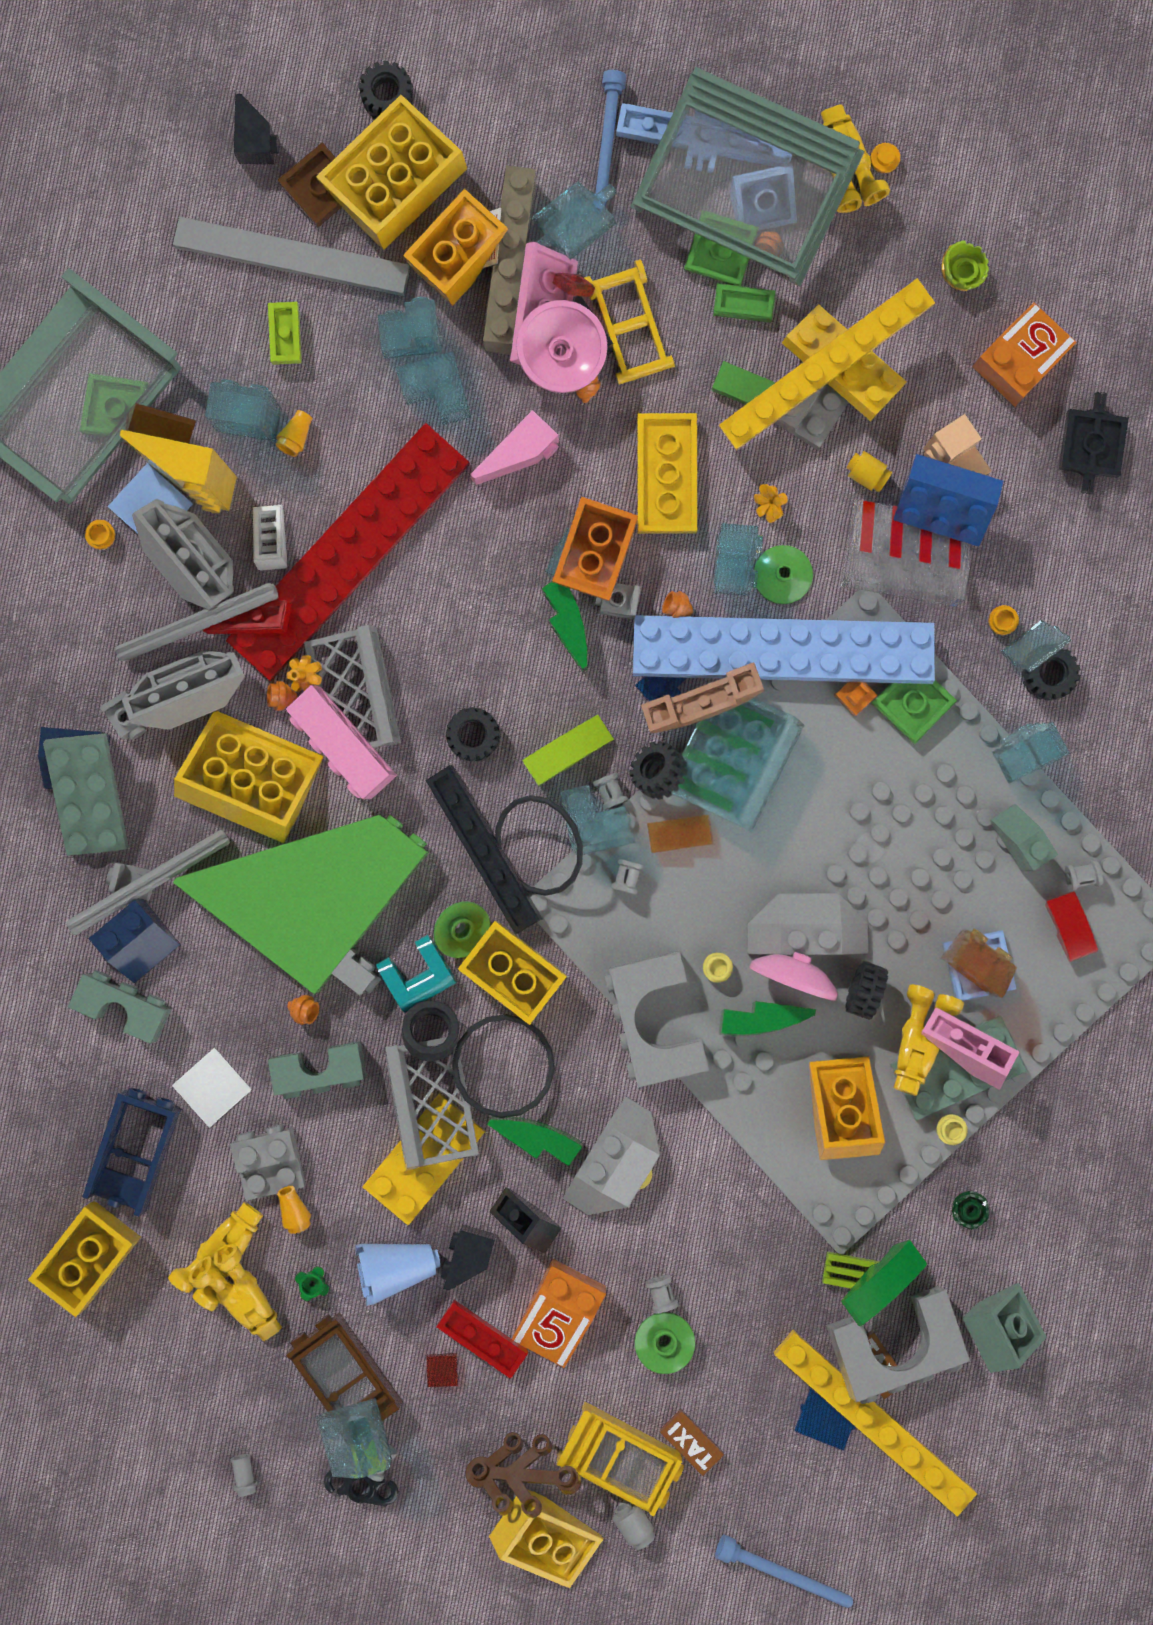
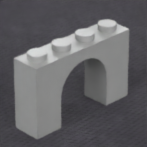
M680 951L610 967V975H605L609 993L615 992L617 1004L612 1005L616 1023L622 1021L625 1032L619 1034L623 1052L629 1051L632 1061L627 1063L630 1081L636 1080L639 1088L709 1071L701 1038L673 1045H657L645 1039L635 1023L637 1005L646 994L656 989L687 982Z
M935 1286L910 1295L921 1330V1340L914 1356L901 1365L887 1366L880 1364L873 1355L864 1326H858L852 1316L826 1325L849 1397L856 1402L860 1401L861 1404L870 1403L878 1399V1394L886 1391L889 1393L900 1392L906 1389V1384L914 1381L917 1383L928 1382L934 1378L933 1374L942 1371L945 1373L958 1371L962 1368L961 1364L970 1361L946 1289Z

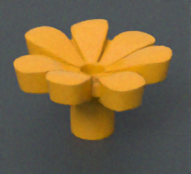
M762 484L759 486L760 494H754V501L761 505L756 509V513L759 517L766 515L767 521L773 523L783 516L781 506L788 502V497L785 493L778 494L775 486Z
M308 654L303 655L300 660L298 658L290 660L289 665L292 670L287 672V679L293 681L291 684L292 690L300 692L303 689L305 691L313 684H321L322 677L316 674V672L322 669L320 662L311 663V656Z

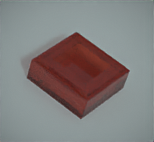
M558 272L555 273L552 282L571 296L592 297L595 290L593 284L578 274Z
M457 1353L427 1354L428 1387L458 1386Z

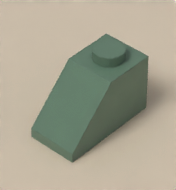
M1016 804L990 820L1021 871H1035L1058 855L1043 829Z

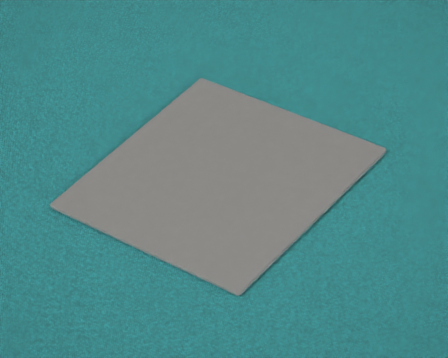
M865 584L826 619L905 622L870 584ZM935 653V680L957 702L916 744H913L871 704L890 683L866 682L877 696L861 712L853 716L834 696L847 682L761 680L765 691L741 705L775 721L770 732L728 711L724 712L712 723L762 748L757 759L703 732L680 752L684 757L688 747L691 746L749 775L743 786L684 757V760L687 762L685 769L688 770L687 775L684 777L735 801L731 812L681 788L677 792L672 791V796L668 798L663 795L661 800L657 798L652 799L639 790L582 842L583 865L574 883L563 892L548 896L527 892L543 918L537 923L612 1005L617 1004L615 992L609 993L605 975H610V967L680 951L687 982L653 990L640 1000L635 1011V1023L639 1032L648 1041L663 1046L701 1038L709 1071L679 1079L839 1254L845 1253L1153 969V890ZM662 770L659 771L653 778L658 776L662 772ZM1014 804L1019 806L1043 829L1058 853L1056 857L1035 871L1020 870L990 822L992 818ZM577 847L533 887L547 890L560 887L571 877L577 863ZM618 859L644 865L643 870L639 872L635 887L638 890L637 894L611 888L612 883L616 882L620 866L617 863ZM1091 860H1097L1102 870L1103 885L1099 887L1095 885L1078 887L1075 893L1089 922L1098 952L1069 962L1056 936L1058 931L1045 904L1048 900L1073 892L1067 886L1065 866L1090 864ZM839 893L868 923V953L807 955L812 958L810 964L822 970L836 987L838 993L836 1001L789 987L749 968L751 961L773 955L747 954V923L777 894ZM1003 930L1016 989L963 1001V1010L954 1017L974 1027L996 1016H1002L1027 1072L1004 1081L1000 1090L991 1087L919 1120H915L903 1093L893 1088L896 1077L890 1066V1063L898 1060L903 1036L902 1028L911 1016L912 1004L907 997L908 987L910 984L919 985L935 993L924 1022L925 1027L934 1011L937 996L944 994L955 997L942 943ZM720 952L731 959L733 971L726 981L712 982L705 976L703 962L708 955ZM862 961L888 970L887 987L884 990V997L881 999L880 1007L877 1008L875 1016L873 1015V1018L870 1020L848 1013L845 1008L846 997L849 993L848 990L851 986L852 978L855 976V972ZM755 1001L816 1009L815 1016L779 1031L750 1036L719 1035L721 1011L723 1009L751 1013L752 1003ZM869 1057L885 1139L883 1149L880 1155L820 1160L814 1127L809 1062ZM945 1115H957L967 1125V1136L957 1145H948L942 1142L937 1135V1124Z

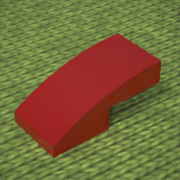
M1075 891L1046 901L1045 906L1058 931L1056 936L1069 962L1098 952L1089 922Z

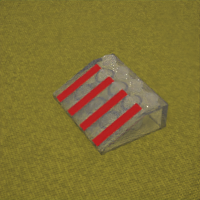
M854 499L840 586L957 607L965 600L970 565L969 543L893 520L897 506Z

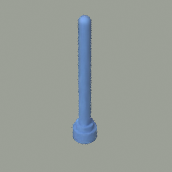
M618 70L603 72L602 87L607 96L594 202V212L599 216L603 215L606 209L618 95L622 94V90L625 89L626 74Z
M723 1534L719 1540L715 1558L720 1561L735 1563L737 1560L843 1607L849 1608L853 1605V1598L850 1595L743 1550L740 1544L736 1543V1539Z

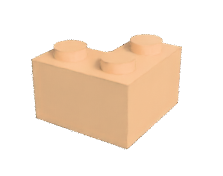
M965 414L936 432L923 448L925 457L983 475H988L991 472V469L975 447L981 440V437Z

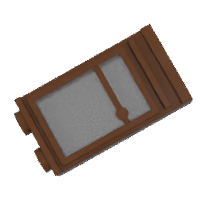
M339 1312L333 1317L327 1314L314 1325L317 1329L307 1335L304 1331L290 1342L292 1347L286 1356L288 1359H291L344 1434L345 1440L351 1445L398 1411L402 1399Z

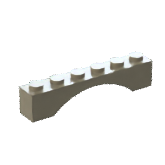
M506 165L500 221L508 230L499 242L498 264L493 265L483 338L486 352L511 355L525 248L528 241L535 199L536 169Z

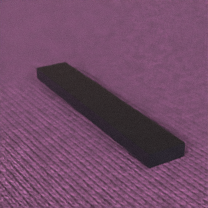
M449 765L425 780L515 935L542 920L543 918L454 766Z

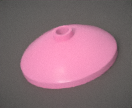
M555 300L538 306L525 318L517 337V356L523 371L532 382L551 392L569 393L584 388L597 377L606 360L607 339L602 324L589 309L576 302ZM562 346L565 349V354L562 356L557 355L555 348Z
M794 952L793 957L773 954L751 961L749 968L765 977L821 998L834 1001L837 999L836 987L822 970L810 964L812 958L798 952Z

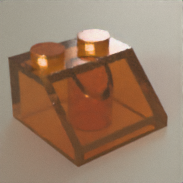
M973 928L970 932L969 930L962 929L941 959L988 995L1003 998L1017 969L1010 962L1013 957L999 947L994 950L987 945L988 938L978 930Z

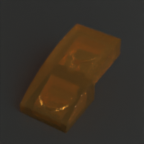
M709 814L647 823L651 853L714 844Z

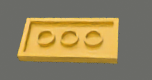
M818 304L784 338L782 344L804 362L848 329ZM871 351L830 381L828 385L871 422L904 387L907 381Z
M697 413L637 414V534H697Z
M439 1093L429 1106L441 1112L448 1099ZM451 1102L443 1115L458 1125L464 1116V1112ZM426 1109L418 1118L417 1124L428 1131L438 1116ZM440 1118L431 1133L446 1143L455 1128ZM464 1121L461 1127L467 1131L466 1121ZM473 1121L476 1142H478L485 1133V1130ZM419 1130L420 1141L425 1134ZM457 1131L449 1146L458 1152L471 1150L469 1138L460 1131ZM428 1136L421 1146L423 1158L437 1157L443 1146ZM400 1140L362 1188L405 1224L409 1225L464 1158L406 1170ZM445 1149L442 1155L452 1154V1152Z

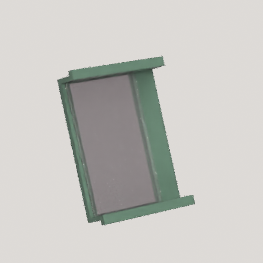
M695 67L630 208L640 213L644 209L790 277L791 283L801 287L865 151L859 149L860 142Z
M68 268L61 277L70 288L0 372V458L56 503L61 498L70 505L123 441V438L119 436L120 431L125 430L127 414L134 404L138 403L150 407L182 367L174 359L178 355L175 350Z

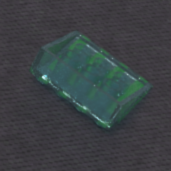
M754 698L733 709L698 722L682 754L687 762L685 769L688 770L687 775L682 777L685 781L683 785H678L679 790L677 792L672 791L671 794L747 831L753 832L805 725L797 717Z

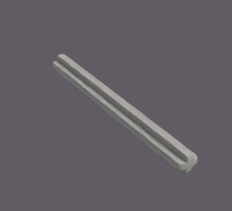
M267 583L219 603L211 610H202L125 642L115 648L117 657L120 661H128L278 598L277 589L274 584Z
M223 830L217 831L67 920L66 925L73 935L81 933L135 899L227 846L230 843L229 838Z

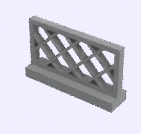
M365 625L357 627L356 630L305 642L306 654L311 656V663L318 661L316 660L314 647L326 645L333 650L326 663H321V671L316 672V674L323 678L326 672H329L339 679L331 693L326 690L324 691L333 701L345 708L343 713L346 717L349 712H352L362 719L357 727L360 733L366 723L375 728L378 740L369 742L372 747L377 748L401 743L377 628ZM356 637L358 649L351 658L340 651L346 639ZM338 642L335 647L330 643ZM337 654L350 661L342 675L329 668ZM359 657H360V659H361V663H362V664H360L359 662H357V660H358ZM354 665L361 668L364 673V678L359 687L346 679ZM343 683L356 690L348 705L335 697ZM360 694L367 697L370 701V708L365 716L352 708ZM371 715H373L374 722L369 719Z
M447 1037L418 1043L426 1047H435L441 1045ZM404 1045L385 1047V1057L406 1170L479 1155L469 1103L464 1100L462 1095V1101L455 1097L459 1092L458 1088L451 1095L438 1086V1083L447 1071L454 1076L453 1069L450 1068L453 1057L447 1065L439 1060L433 1061L444 1069L434 1083L420 1073L428 1061H423L416 1071L406 1064L404 1052L409 1051ZM455 1046L454 1050L452 1051L453 1057H454V1053H455L456 1046ZM459 1058L460 1081L466 1090L461 1058ZM408 1071L414 1074L410 1081ZM417 1077L432 1086L423 1101L411 1092V1085ZM434 1089L449 1098L441 1112L425 1103ZM413 1100L420 1104L416 1111L414 1109ZM452 1101L463 1107L464 1116L458 1125L443 1115ZM422 1107L438 1116L428 1131L417 1124L416 1116ZM440 1118L455 1128L446 1143L431 1133ZM464 1121H466L467 1131L461 1127ZM419 1130L425 1134L421 1141L419 1136ZM457 1131H460L469 1138L471 1150L458 1152L449 1146ZM429 1136L442 1145L443 1148L437 1157L424 1159L421 1146ZM445 1149L452 1152V1154L442 1155Z

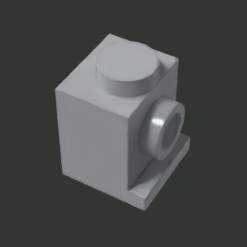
M616 583L612 596L616 593L621 594L623 601L614 603L612 598H610V601H606L596 597L595 605L601 606V615L634 620L640 586Z
M124 691L100 706V708L106 714L120 738L134 740L146 732L145 727L147 726L131 724L129 720L127 722L121 721V715L126 712L122 698L129 694V692Z
M353 948L349 950L332 974L360 996L365 991L371 993L380 983L381 979L373 971L376 967L362 956L359 960L355 957L358 951Z

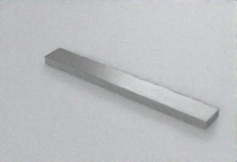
M180 216L173 246L180 250L399 296L405 295L410 272V265Z

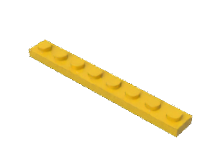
M915 279L720 423V429L735 450H738L934 306V300L919 279Z
M792 1330L776 1348L774 1355L957 1517L977 1495V1492L875 1401L861 1404L860 1401L856 1402L849 1397L841 1371L795 1330Z

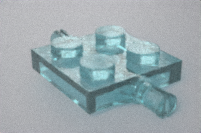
M579 181L533 216L535 225L544 233V236L536 241V243L547 248L551 245L559 248L570 260L616 225L615 217L604 205L605 202L617 194L616 189L609 183L608 186L596 194L587 190Z

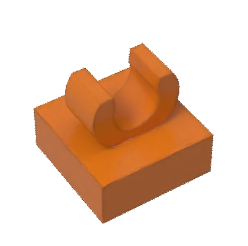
M847 682L834 696L853 716H856L877 694L866 682Z

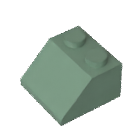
M1019 1283L980 1301L962 1318L990 1373L1020 1368L1047 1338Z

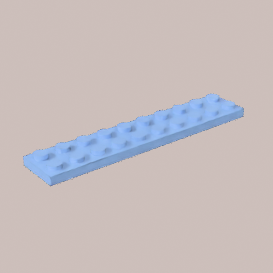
M636 615L634 618L633 676L727 677V672L754 662L761 680L933 684L935 681L934 623L682 616L673 618V616Z

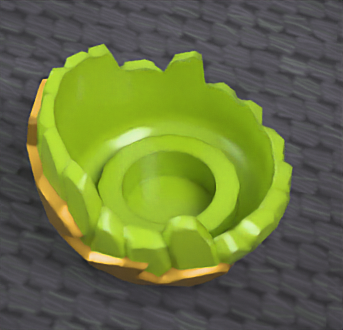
M965 240L949 246L943 255L941 271L944 280L956 290L967 291L977 288L984 283L988 276L989 261L985 253L981 252L982 247H974L970 243L966 244Z

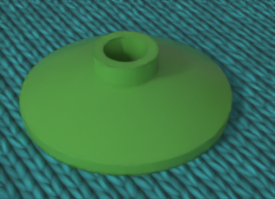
M787 545L772 547L766 550L756 562L754 568L755 586L759 593L770 602L776 604L794 603L808 592L812 584L813 570L807 556L795 547ZM781 568L788 569L790 576L787 578L781 577L779 570Z
M463 901L449 906L441 913L434 927L436 946L446 956L452 958L467 957L489 929V916L480 905L474 902Z
M670 1312L655 1313L647 1317L637 1329L635 1335L636 1354L641 1363L653 1372L659 1374L675 1373L684 1368L694 1354L695 1337L693 1330L688 1322L677 1314ZM663 1335L670 1338V1342L666 1345L659 1343V1338Z

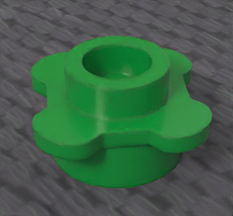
M316 1266L312 1271L306 1273L301 1271L296 1275L295 1281L299 1284L300 1296L304 1301H310L318 1295L325 1296L329 1292V1285L325 1283L323 1277V1268ZM310 1281H314L315 1286H310Z

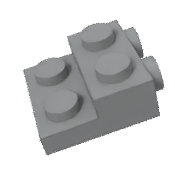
M826 384L777 420L775 424L819 450L849 402L830 385Z
M284 1124L274 1125L266 1128L267 1133L256 1136L254 1131L236 1135L237 1140L230 1144L236 1172L240 1173L246 1201L277 1194L280 1189L287 1186H294L295 1189L306 1186L293 1127L284 1129Z

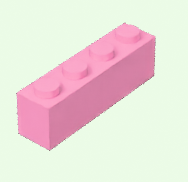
M311 685L286 708L287 712L292 716L289 720L293 726L301 732L305 731L311 738L308 741L311 747L319 754L324 753L330 760L328 762L330 769L336 775H342L348 781L347 788L356 798L372 799L397 776L321 687Z

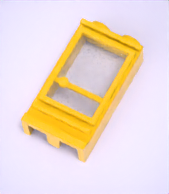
M584 1402L582 1406V1415L576 1426H572L568 1434L566 1446L563 1451L559 1450L556 1464L560 1467L571 1466L575 1468L581 1477L640 1507L652 1516H655L658 1508L663 1509L670 1496L668 1489L672 1481L677 1482L684 1469V1465L681 1464V1454L676 1449L587 1402Z

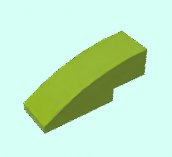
M596 715L540 748L522 761L537 785L541 786L613 741L614 738L599 715Z

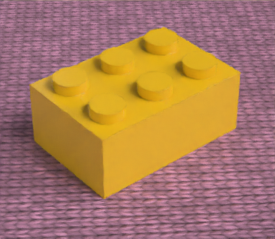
M497 920L493 922L458 968L459 971L529 1025L567 977V974Z
M94 1200L82 1209L29 1277L28 1281L76 1318L92 1302L140 1240L141 1236Z

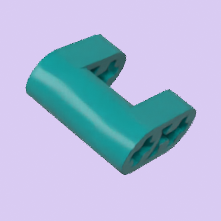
M429 934L415 941L429 968L410 980H404L390 957L376 964L380 975L404 1013H407L417 1003L427 1001L457 983L452 971Z

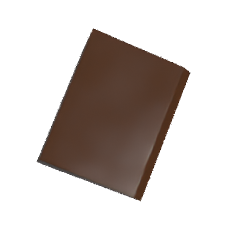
M135 403L127 414L125 430L189 444L196 420Z

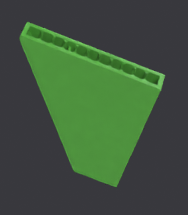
M389 814L387 818L377 815L177 877L173 883L315 995L325 986L332 977L334 969L349 950L358 944L429 852L424 848L427 843L415 833H412L409 837L400 830L404 825Z

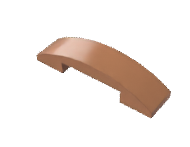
M753 662L726 673L727 677L678 696L671 698L668 694L642 704L641 707L650 733L668 731L700 722L733 709L758 696L765 690L755 663Z

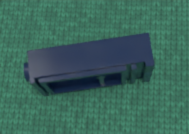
M129 1088V1090H124L117 1095L82 1197L89 1199L96 1195L107 1199V1205L111 1207L128 1206L135 1209V1216L140 1217L148 1209V1203L182 1109L175 1107V1102L162 1097L154 1100L146 1097L147 1093L143 1090ZM128 1105L167 1118L152 1161L124 1152L123 1148H114ZM111 1153H114L116 1157L123 1156L149 1165L150 1169L146 1180L107 1168Z

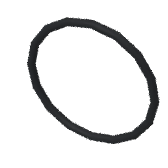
M529 795L515 799L501 812L495 827V838L500 846L501 828L507 814L517 805L533 801L547 804L559 812L571 827L577 844V863L571 877L560 887L547 890L531 887L520 879L526 891L530 893L548 896L563 892L576 881L583 865V843L577 825L564 808L549 798Z
M508 1014L489 1016L470 1026L457 1042L452 1060L454 1082L464 1100L480 1113L498 1118L521 1116L536 1107L550 1090L555 1071L553 1051L543 1032L533 1024L529 1025L521 1018ZM508 1020L526 1026L539 1037L547 1051L549 1071L545 1086L534 1101L519 1110L499 1112L484 1108L469 1097L460 1081L458 1061L462 1046L473 1031L489 1022Z

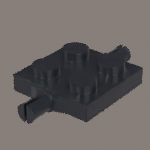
M1105 392L1094 393L1093 409L1086 411L1069 409L1066 413L1059 470L1076 472L1083 475L1081 493L1083 494L1094 493L1095 477L1118 478L1121 476L1129 417L1116 416L1105 411L1107 393Z

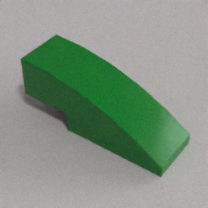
M550 582L542 588L543 595L556 612V615L549 619V624L583 673L587 670V643L579 608L570 588Z
M759 1001L752 1003L751 1013L723 1009L721 1011L719 1035L750 1036L779 1031L815 1016L816 1009Z
M491 1116L487 1123L488 1126L536 1159L543 1150H546L569 1166L583 1146L582 1141L567 1132L531 1119Z
M910 1239L895 1244L879 1263L873 1264L867 1269L841 1302L857 1325L862 1326L893 1301L920 1274L927 1263Z

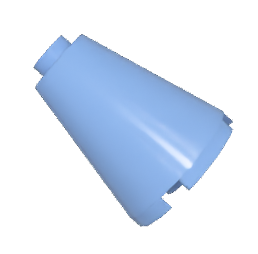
M359 1244L355 1246L356 1256L359 1255L360 1263L357 1266L364 1298L366 1297V1306L374 1305L436 1275V1268L440 1267L438 1250H432L430 1244Z

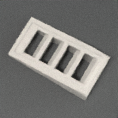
M282 505L253 507V561L258 570L287 568L284 510ZM276 518V522L261 523V519ZM276 530V533L262 534V531ZM276 542V545L263 546V543Z

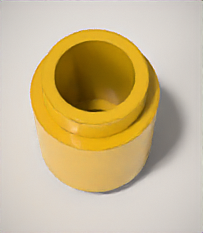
M863 451L861 455L855 453L846 467L850 470L848 477L870 491L874 489L880 492L892 474L887 469L888 465L866 451Z

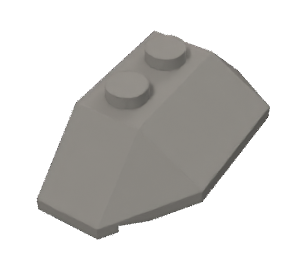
M155 499L132 514L143 552L182 599L211 610L217 604L232 596L233 560L194 513L176 506L164 504L163 501Z
M200 651L146 673L134 685L130 693L122 698V702L131 724L170 730L225 707L245 676L234 652H227L225 654L215 651Z
M839 893L777 894L747 923V954L793 955L794 952H798L804 955H838L868 953V923Z
M626 1096L601 1133L562 1199L587 1215L629 1207L660 1157L652 1112Z

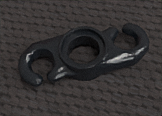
M337 1467L329 1470L324 1477V1487L328 1493H333L335 1490L331 1483L334 1476L341 1477L344 1483L342 1487L337 1489V1494L347 1495L356 1503H368L385 1507L394 1503L398 1498L399 1490L394 1481L390 1480L388 1482L391 1495L383 1498L379 1494V1489L386 1484V1480L383 1479L381 1482L372 1480L361 1471ZM363 1479L367 1481L370 1490L366 1494L356 1493L353 1489V1483L356 1480Z

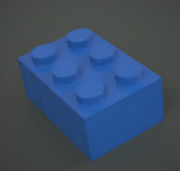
M916 454L901 492L893 520L979 547L998 506L1004 481Z

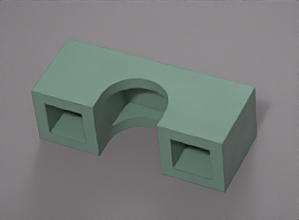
M94 970L93 973L82 974L68 1008L90 1018L99 1019L104 1017L111 1003H119L126 1009L128 1014V1020L123 1030L124 1033L149 1044L158 1041L172 1008L165 1006L166 1001L151 994H149L148 998L137 993L139 989L124 982L121 985L115 984L110 981L111 976Z
M361 1041L328 1048L329 1065L321 1073L313 1072L306 1067L302 1052L275 1056L268 1059L274 1096L283 1094V1099L301 1096V1091L312 1089L313 1094L323 1093L331 1090L330 1085L341 1083L342 1088L359 1086L360 1080L367 1077Z

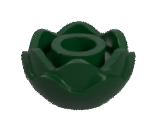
M965 1191L959 1194L952 1203V1215L955 1222L970 1230L977 1229L989 1218L987 1199L975 1191ZM969 1207H972L971 1212H968L967 1210Z

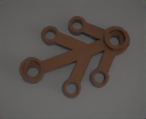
M515 1432L507 1434L503 1441L504 1445L488 1458L483 1456L476 1457L470 1461L466 1468V1479L469 1484L475 1488H484L492 1499L493 1509L502 1516L508 1515L512 1511L513 1502L506 1494L501 1493L494 1480L506 1481L522 1503V1511L529 1518H535L540 1515L542 1504L535 1496L530 1494L523 1483L556 1485L566 1495L574 1494L581 1486V1477L576 1469L571 1466H563L558 1471L527 1469L537 1459L548 1455L552 1450V1442L544 1434L537 1435L532 1441V1447L508 1467L498 1466L511 1454L519 1453L524 1446L523 1439ZM518 1439L516 1446H509L512 1440ZM540 1442H547L543 1449H538ZM484 1467L483 1473L476 1476L477 1470ZM569 1473L571 1475L570 1479L567 1482H562L563 1476ZM507 1500L506 1506L503 1509H499V1503ZM535 1502V1509L527 1511L528 1505Z

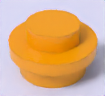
M881 143L871 153V164L879 173H890L899 165L900 152L891 143Z
M94 520L85 530L87 543L95 549H107L115 540V529L105 520Z
M1001 605L991 611L988 623L994 633L1008 635L1017 628L1019 617L1012 607Z

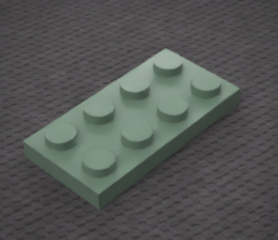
M107 734L46 739L43 746L66 855L126 850L128 841Z
M996 1016L974 1026V1028L1016 1049L1002 1016ZM939 1049L934 1064L925 1078V1085H920L917 1096L902 1093L914 1119L919 1120L993 1086L972 1076ZM1019 1054L1005 1081L1027 1072ZM897 1061L890 1063L894 1073L895 1070H898Z

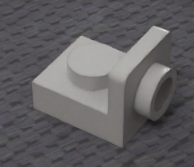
M115 863L114 868L111 867L107 874L106 884L109 885L108 892L115 893L152 870L124 863ZM152 890L139 898L150 900Z

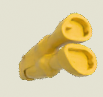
M842 104L823 110L821 116L824 126L859 141V149L865 151L855 171L861 196L851 180L837 212L848 213L855 211L861 207L862 200L864 206H870L884 199L890 193L889 185L885 180L874 179L870 171V156L866 153L862 139L852 123L851 116L846 115ZM830 172L834 179L836 174Z
M910 984L907 990V997L912 1004L910 1019L906 1021L902 1028L903 1036L897 1061L898 1070L894 1072L897 1078L893 1088L917 1096L920 1085H925V1078L934 1064L939 1048L921 1034L935 993L923 986ZM939 994L934 1010L937 1007L955 1016L963 1010L964 1002L953 996Z
M243 1202L238 1211L233 1210L230 1214L231 1216L214 1231L209 1239L201 1243L196 1259L186 1268H176L168 1276V1280L179 1290L190 1293L194 1287L188 1278L196 1265L207 1256L214 1260L215 1252L228 1244H236L243 1255L253 1233L258 1230L256 1225L263 1217V1214L247 1202ZM220 1271L225 1278L229 1276L227 1272ZM210 1286L196 1289L192 1295L193 1299L200 1306L209 1311H214L219 1304L216 1292Z
M236 1244L225 1245L215 1252L214 1260L210 1256L201 1260L190 1273L188 1280L197 1289L207 1286L212 1287L216 1292L219 1303L242 1326L248 1329L252 1335L257 1334L262 1341H265L278 1333L282 1328L276 1319L277 1313L271 1308L266 1296L257 1284V1279L242 1267L240 1263L242 1254ZM220 1271L227 1272L233 1279L234 1284L229 1283Z

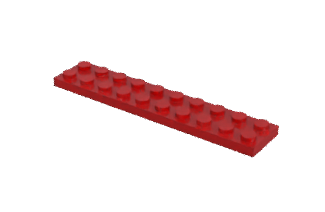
M425 423L275 586L278 598L273 601H287L291 604L287 633L231 634L226 639V642L269 681H272L303 648L304 643L314 636L467 469L470 462Z

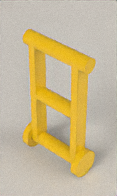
M641 259L634 261V268L594 281H592L590 276L584 277L590 301L597 300L607 334L614 343L613 352L620 370L619 373H615L618 385L675 367L672 355L667 357L665 355L643 284L647 283V276ZM634 281L644 314L612 325L601 291ZM648 326L659 359L627 370L616 336Z

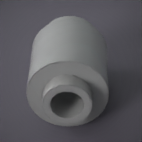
M624 1501L616 1507L613 1522L628 1545L633 1546L636 1550H641L648 1546L654 1540L655 1534L653 1532L654 1527L644 1511L628 1501Z

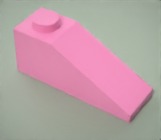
M532 410L470 474L472 481L478 485L537 464L543 458L549 459L559 447L557 445L559 442L558 434Z
M937 1007L921 1033L972 1076L998 1090L1001 1089L1019 1054L1018 1050Z

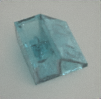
M376 1398L316 1415L333 1477L362 1478L389 1470L392 1454Z

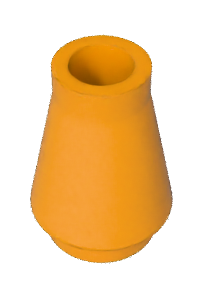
M297 410L293 418L276 436L278 440L275 444L276 447L292 457H296L299 452H303L309 426L313 418L306 412Z
M294 1186L280 1189L277 1195L280 1202L283 1228L287 1229L291 1234L306 1230L311 1224V1213L296 1193Z

